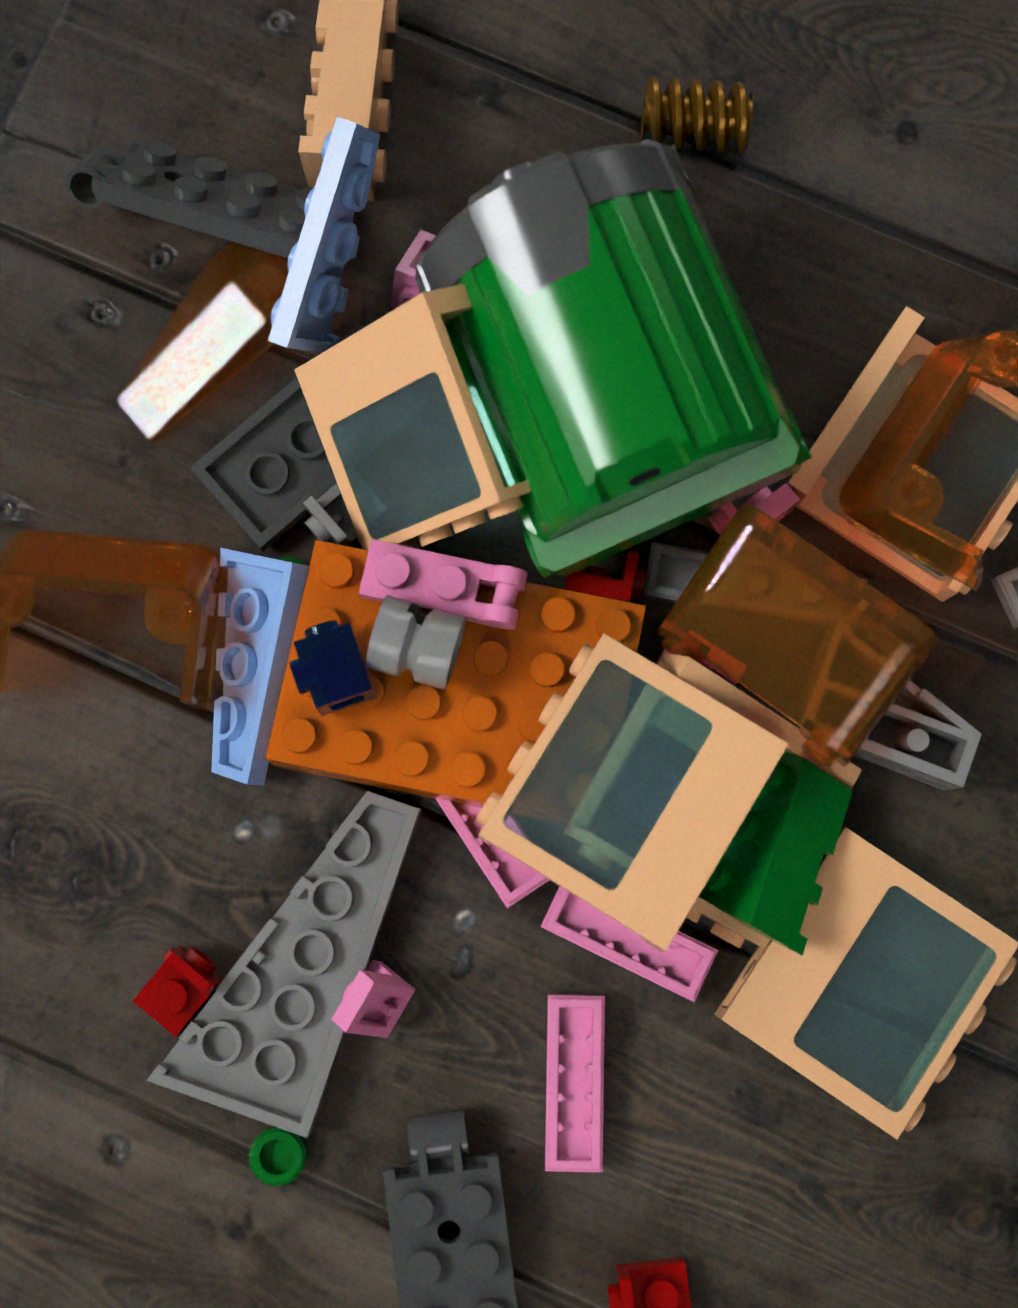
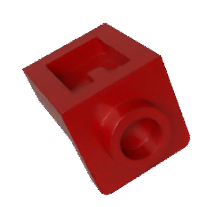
M628 549L621 580L612 579V572L607 569L587 566L580 569L579 572L576 571L567 575L564 589L630 602V599L640 601L646 569L637 567L639 551Z
M181 946L171 948L163 957L165 962L133 1000L137 1006L175 1037L184 1031L222 982L220 978L213 974L217 965L206 954L193 946H190L187 951Z
M684 1257L615 1265L617 1284L607 1285L609 1308H691Z

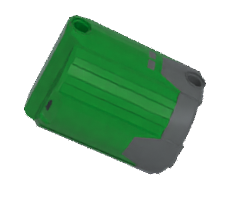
M645 139L639 144H612L570 155H565L562 151H559L536 161L525 162L511 167L497 176L491 184L469 197L467 207L448 222L437 234L428 250L421 253L416 265L415 278L420 293L464 283L472 307L447 321L444 325L505 486L509 487L526 480L528 481L531 492L520 496L524 508L516 510V513L524 529V540L529 554L539 573L544 578L553 574L565 576L793 475L800 471L803 462L812 459L791 410H788L694 196L696 193L674 145L669 147L662 143Z

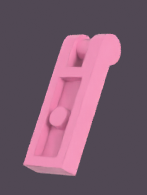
M371 539L358 594L361 599L382 603L384 598L389 595L418 603L421 612L430 613L436 608L464 616L468 622L514 630L517 627L520 613L519 610L515 609L518 591L525 590L528 573L523 569L513 566L492 565ZM480 584L496 587L492 603L476 602Z

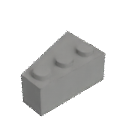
M838 620L827 628L792 724L828 747L944 791L963 788L982 734L925 688L920 689L895 669V664L885 656L876 654L851 634L853 631Z

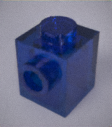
M336 620L319 623L304 631L306 638L294 642L299 658L290 661L289 664L300 695L307 692L311 693L314 705L321 716L377 698L350 623L339 626Z

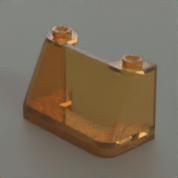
M743 504L727 524L659 627V634L665 638L661 645L670 654L688 656L701 662L708 660L800 727V733L807 739L802 748L812 757L828 767H831L836 761L844 768L938 643L936 634L918 618L768 514L749 504Z

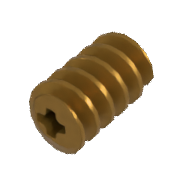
M649 77L643 98L641 142L646 131L651 132L653 141L662 144L666 134L672 133L676 149H682L688 134H693L697 150H703L709 135H714L718 151L724 152L732 136L736 137L739 153H745L751 131L753 94L751 92L747 98L743 83L734 82L728 96L725 97L721 81L715 80L712 82L706 96H704L700 80L693 79L685 95H683L678 78H671L664 93H661L657 77Z

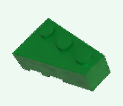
M784 752L698 897L766 938L803 956L808 939L799 934L808 904L818 905L823 887L815 883L823 855L834 854L853 790L807 759Z

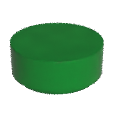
M275 1126L264 1129L254 1139L249 1150V1165L253 1174L261 1182L270 1186H283L294 1181L303 1171L308 1159V1146L305 1138Z

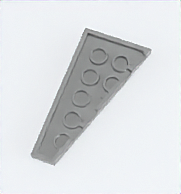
M367 791L326 844L324 851L293 887L290 895L279 910L268 920L216 988V992L195 1020L190 1022L178 1038L179 1041L146 1081L308 1138L315 1124L345 1036V1032L331 1019L342 1001L346 987L355 979L359 970L367 971L422 809Z

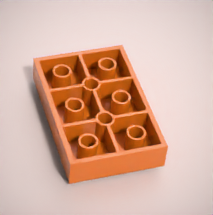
M315 540L265 759L275 767L433 799L440 798L482 808L493 791L503 796L515 776L507 771L513 757L524 741L534 746L546 727L538 722V719L556 691L565 696L576 678L569 673V669L584 644L587 642L595 647L604 633L637 653L646 606L526 582L525 590L518 591L515 609L519 610L520 613L516 629H501L466 621L454 670L446 690L415 682L412 672L409 670H405L397 677L366 667L369 642L382 604L361 599L358 594L369 550ZM480 584L476 602L492 603L496 587ZM421 612V614H423V615H428V614H429V613H426V612ZM609 661L604 662L511 812L513 815L568 825L623 727L633 675ZM610 793L592 823L590 831L600 832L604 828Z

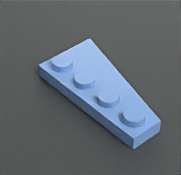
M336 117L333 130L328 133L322 146L321 156L323 163L316 185L311 189L305 201L304 214L306 218L299 241L293 246L288 257L287 268L289 273L283 293L274 304L271 312L272 329L268 341L286 348L320 353L328 350L339 341V336L331 334L335 311L341 313L346 308L349 289L341 287L340 283L344 265L349 259L356 258L360 236H357V227L353 223L354 212H360L367 204L380 139L379 133L357 123Z
M220 548V567L228 568L227 593H219L218 616L226 618L225 648L216 649L215 671H219L223 680V696L214 701L211 772L247 785L264 786L269 764L265 757L309 566Z

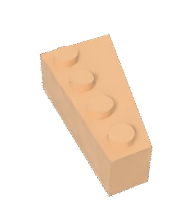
M319 0L316 41L318 46H323V51H312L310 73L313 95H306L304 119L307 120V136L300 135L298 150L309 188H314L323 163L321 156L322 146L328 133L333 130L336 117L357 123L379 134L380 132H389L391 105L390 99H383L384 82L393 83L395 54L394 49H387L388 33L397 34L399 19L398 0ZM379 144L367 201L373 202L375 199L376 182L384 183L386 178V150L379 149Z

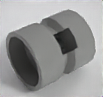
M387 595L381 604L373 627L366 657V667L397 677L405 670H409L412 672L415 682L446 690L459 653L466 617L436 608L428 615H423L418 603Z

